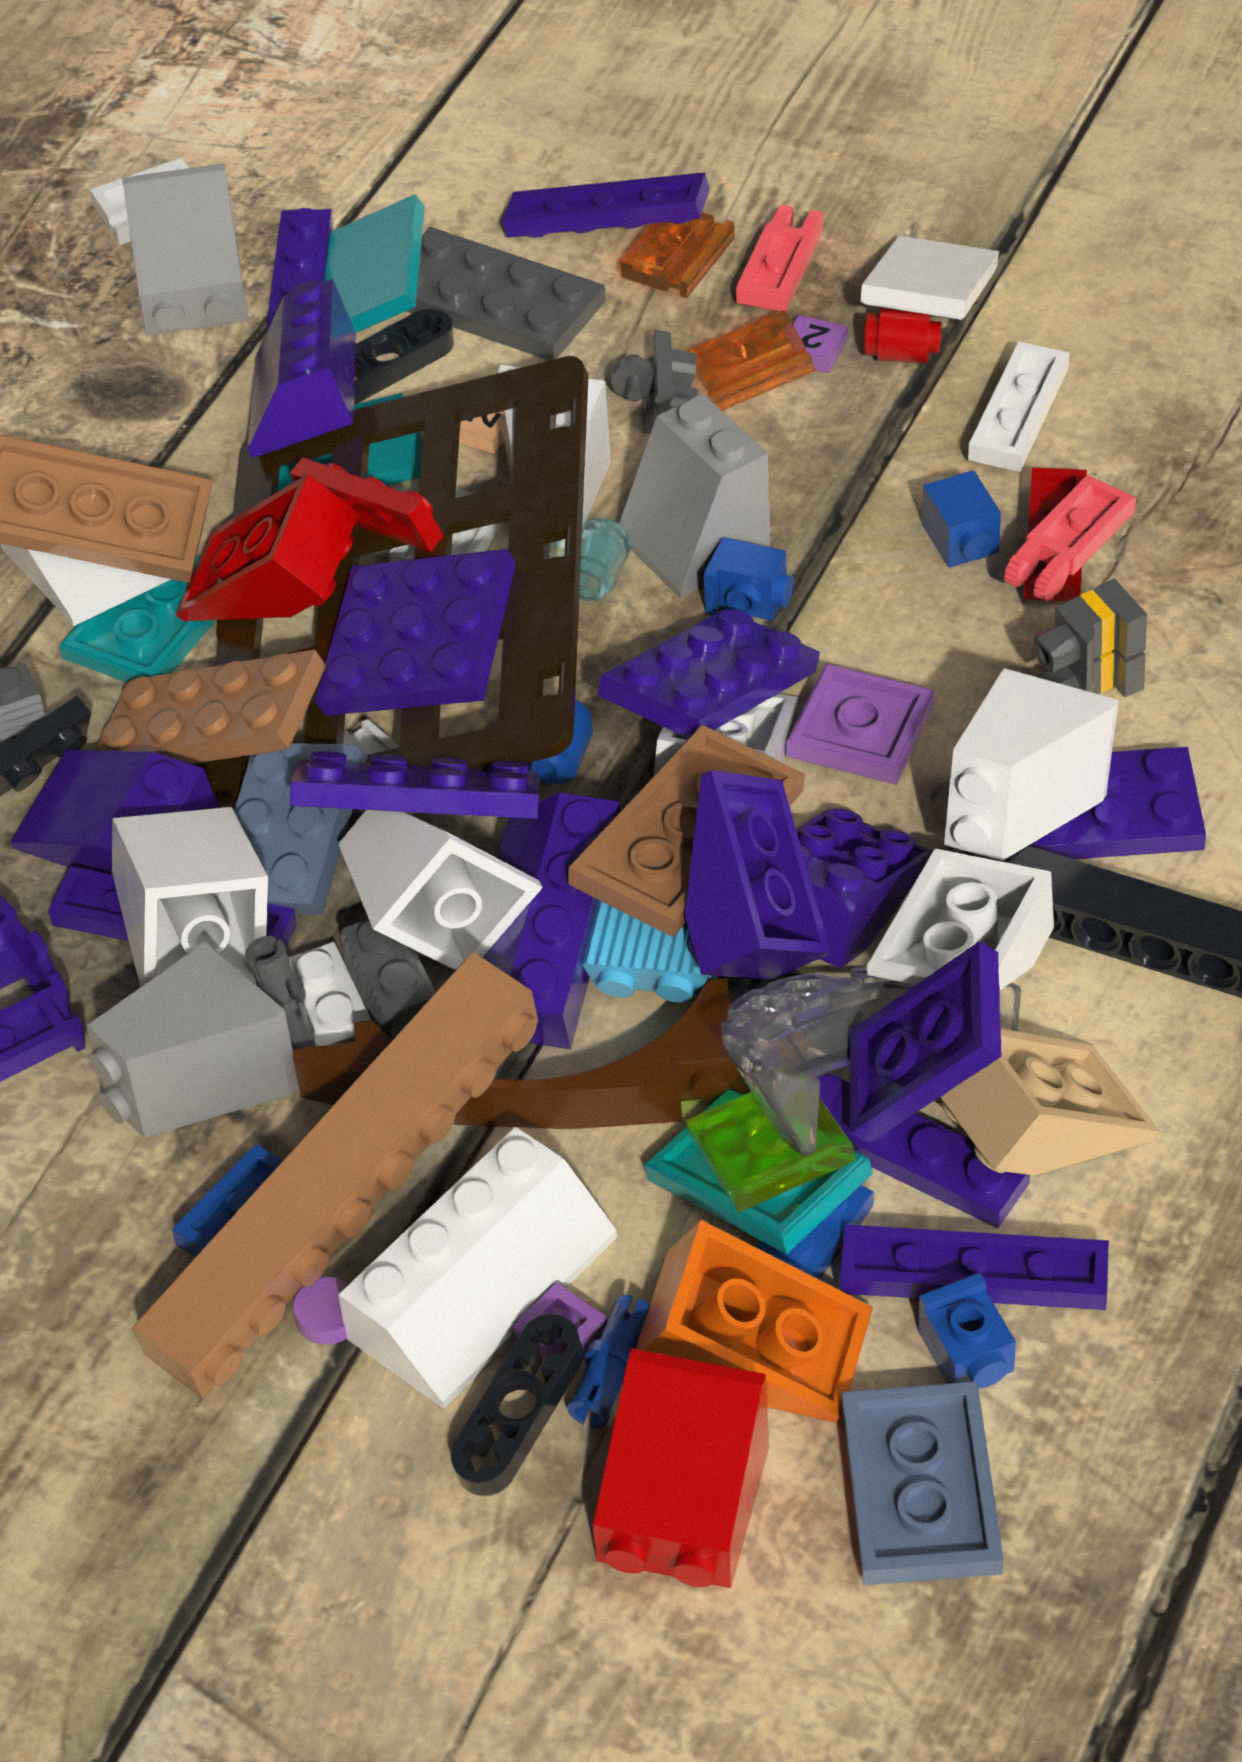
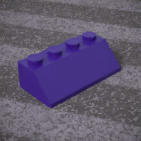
M333 278L318 283L316 280L300 283L292 288L289 294L284 295L255 357L248 451L251 458L354 423L356 332Z
M558 793L538 802L537 819L512 817L507 819L497 859L539 880L543 888L482 958L532 991L538 1023L529 1043L570 1050L572 1048L590 979L582 964L598 899L568 885L569 866L621 812L619 801Z

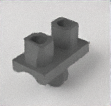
M655 329L652 357L644 359L639 355L632 354L614 365L611 371V385L614 391L633 402L639 401L643 397L644 433L651 434L658 415L698 395V389L691 387L697 368L696 353L671 349V332Z

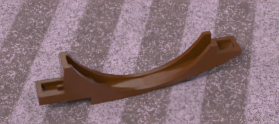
M727 978L712 979L707 981L695 1002L684 1015L666 1032L643 1048L605 1066L574 1075L537 1080L493 1079L491 1085L482 1095L476 1098L471 1097L455 1115L453 1124L583 1129L682 1122L681 1102L699 1099L705 1101L716 1100L729 1089L740 1094L761 1092L755 1081L741 1072L733 1061L743 1070L754 1076L765 1093L768 1092L777 1079L798 1067V1064L777 1031L736 1036L735 1025H733L727 1035V1053L722 1043V1030L726 1021L733 1014ZM373 1020L354 1022L355 1042L293 1049V1060L301 1098L334 1105L393 1039ZM799 1029L783 1030L782 1033L801 1064H803V1047ZM798 1077L786 1083L778 1092L790 1089Z

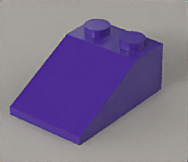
M66 750L11 839L10 844L13 849L68 868L73 866L112 874V818L219 808L203 768L151 751Z
M710 770L701 775L685 918L691 936L689 942L690 950L699 965L701 975L774 979L831 954L782 780Z

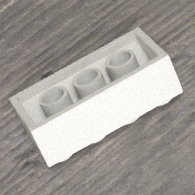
M514 1127L338 1294L347 1340L439 1407L445 1409L515 1339L513 1325L556 1282L567 1288L617 1238V1230L567 1162L517 1127Z

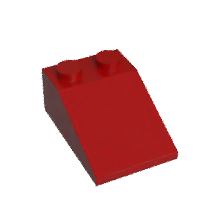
M311 475L303 476L211 531L193 572L191 582L186 588L175 615L182 621L292 617L312 605L315 607L321 606L331 596L336 587V580L333 577L339 562L347 555L353 545L354 539L350 535L359 513Z

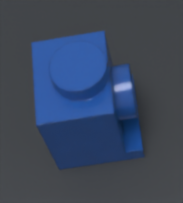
M722 537L704 573L706 615L713 616L720 609H732L745 612L752 617L773 621L779 608H787L793 592L794 578L791 575H787L786 551Z
M981 1273L920 1295L919 1334L947 1384L978 1382V1388H986L1002 1380L1006 1374L1014 1372L1016 1341L988 1295L986 1281Z

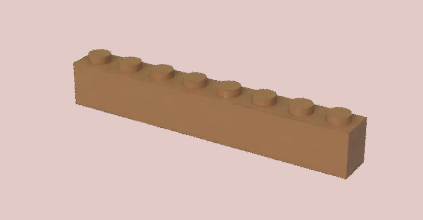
M472 952L131 1328L144 1355L202 1399L215 1384L222 1385L227 1382L238 1369L242 1360V1354L259 1335L265 1336L269 1334L279 1324L285 1313L286 1305L303 1286H311L321 1277L328 1265L329 1256L345 1238L351 1239L362 1231L371 1216L372 1208L388 1190L394 1191L407 1180L413 1169L414 1161L430 1143L436 1144L440 1142L452 1128L455 1115L471 1097H479L488 1089L496 1075V1069L512 1051H520L529 1043L538 1023L532 991L475 952Z

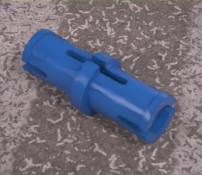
M621 1295L616 1298L613 1304V1311L600 1339L591 1342L585 1354L587 1368L574 1397L571 1398L567 1406L570 1416L583 1425L590 1409L595 1412L590 1422V1427L602 1428L608 1423L611 1409L623 1385L631 1348H636L650 1306L640 1298H638L632 1314L628 1312L632 1296Z

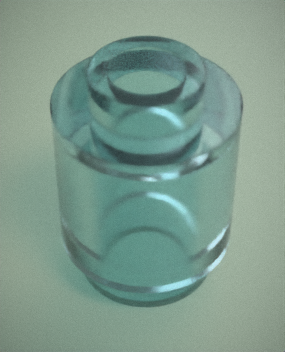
M596 518L587 520L582 524L579 596L582 600L598 601L614 589L632 549V540L629 534L621 525L613 520Z

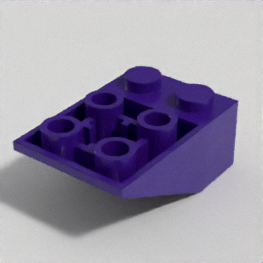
M829 808L798 827L796 831L831 951L830 955L820 960L842 968L869 948L916 882L933 850L916 844L915 839L907 833L897 830H881L862 822V817L853 811Z

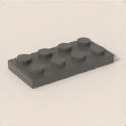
M429 227L422 234L416 306L407 312L414 314L425 309L441 310L452 319L453 328L546 360H553L561 355L606 302L604 284Z

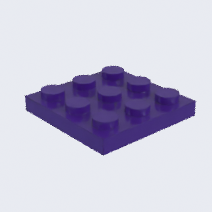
M501 549L352 566L316 698V703L324 715L484 701L516 567V562L509 550Z

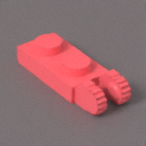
M779 205L771 223H766L737 284L736 302L738 304L760 307L762 309L787 311L820 239L824 224L823 212L810 210L800 229L792 227L794 221L792 206Z
M1087 475L1026 536V543L1017 551L1016 555H1013L1006 565L1005 575L1003 576L1005 577L1004 581L1016 588L1017 586L1020 587L1021 584H1024L1025 580L1027 581L1033 575L1039 560L1048 565L1036 579L1033 592L1035 597L1045 602L1050 601L1054 595H1057L1062 590L1068 575L1073 576L1135 512L1136 497Z

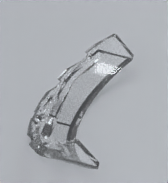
M867 967L851 968V977L846 978L831 977L812 972L767 983L765 988L751 990L740 996L729 1006L726 1023L722 1022L723 1046L776 1133L793 1150L802 1156H807L816 1149L820 1082L817 1077L850 1066V1030L915 985L868 975ZM1010 983L1000 990L1001 1029L1018 1031L1021 988L1014 983Z

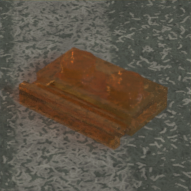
M702 212L700 219H693L682 224L671 222L652 223L620 261L621 277L666 292L672 287L680 290V296L688 298L735 239L734 222L727 220L723 225L714 222L713 215Z
M785 310L688 350V352L696 353V373L707 394L721 411L815 372L812 357L804 348L803 341Z

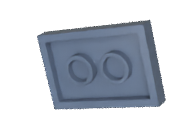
M291 743L290 748L287 750L250 756L234 813L268 876L267 904L292 908L295 910V914L323 915L341 852L338 843L346 834L352 809L290 806L291 779L299 761L310 760V753L340 752L347 755L346 762L366 763L368 756L358 745Z
M978 1382L842 1392V1410L863 1585L1003 1575L1004 1559Z

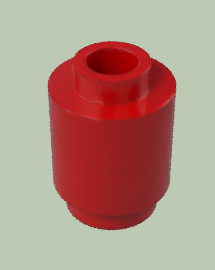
M881 308L880 313H867L865 355L877 356L878 361L928 364L930 353L940 354L942 322L932 321V315L892 308Z

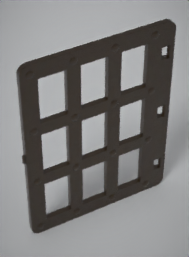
M565 356L355 409L353 424L255 458L250 456L248 441L243 446L240 455L233 518L278 492L281 466L299 462L303 457L312 459L333 454L332 463L340 466L347 473L366 479L370 444L424 431L419 494L431 504L433 508L432 516L444 537L432 552L415 547L414 559L451 555L453 534L510 520L508 550L516 562V567L498 640L503 639L498 726L439 739L441 705L402 708L399 748L368 754L366 763H371V756L388 754L404 756L407 758V765L431 766V760L434 758H458L468 761L467 768L492 770V762L495 761L529 763L561 754L571 744L574 737L589 378L583 362L578 357ZM516 408L512 485L455 498L461 421ZM571 410L570 426L555 428L556 414ZM354 525L350 535L354 539L353 545L347 555L339 562L333 577L336 580V587L326 602L318 607L314 647L288 652L287 654L315 649L326 665L352 566H359L360 556L409 544ZM565 539L564 556L549 558L550 543ZM264 618L218 620L216 632L218 647L215 666L233 661L242 662L259 659ZM321 676L308 705L305 744L343 745L345 714L325 716L316 703L322 680ZM559 676L558 694L542 696L543 679ZM249 755L204 762L203 769L219 808L232 807L233 811L235 810L247 770Z

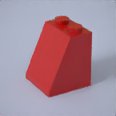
M631 1348L593 1522L596 1560L598 1562L607 1563L612 1568L624 1573L636 1574L647 1571L672 1576L680 1582L693 1587H708L710 1585L726 1588L732 1587L769 1450L766 1374Z

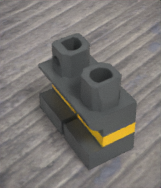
M1115 578L1056 607L1055 627L1034 637V652L1038 661L1047 670L1034 677L1095 694H1101L1116 687L1124 697H1128L1144 690L1145 653L1143 651L1146 650L1147 613Z

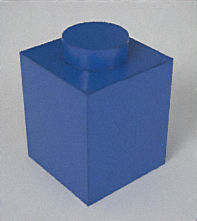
M974 470L923 485L922 526L948 568L999 553L1001 512Z

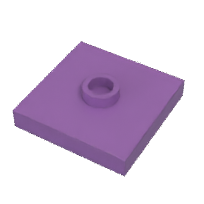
M826 663L786 742V757L897 785L935 705V690Z

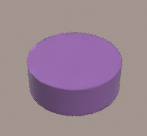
M322 1277L311 1286H303L298 1291L294 1299L293 1310L297 1328L306 1339L325 1345L335 1344L347 1339L338 1294L349 1285L347 1281L336 1277Z

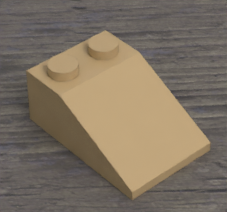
M1001 1029L1002 1057L940 1097L943 1100L941 1107L945 1114L955 1123L961 1125L976 1145L974 1151L978 1159L985 1166L998 1173L1011 1172L1036 1176L1151 1142L1160 1133V1130L1092 1044Z

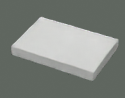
M898 236L863 282L860 302H864L863 304L962 320L996 271L999 251Z

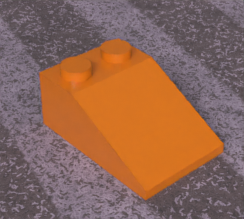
M700 1219L667 1252L635 1349L766 1374L767 1407L836 1423L843 1415L842 1392H849L873 1307Z

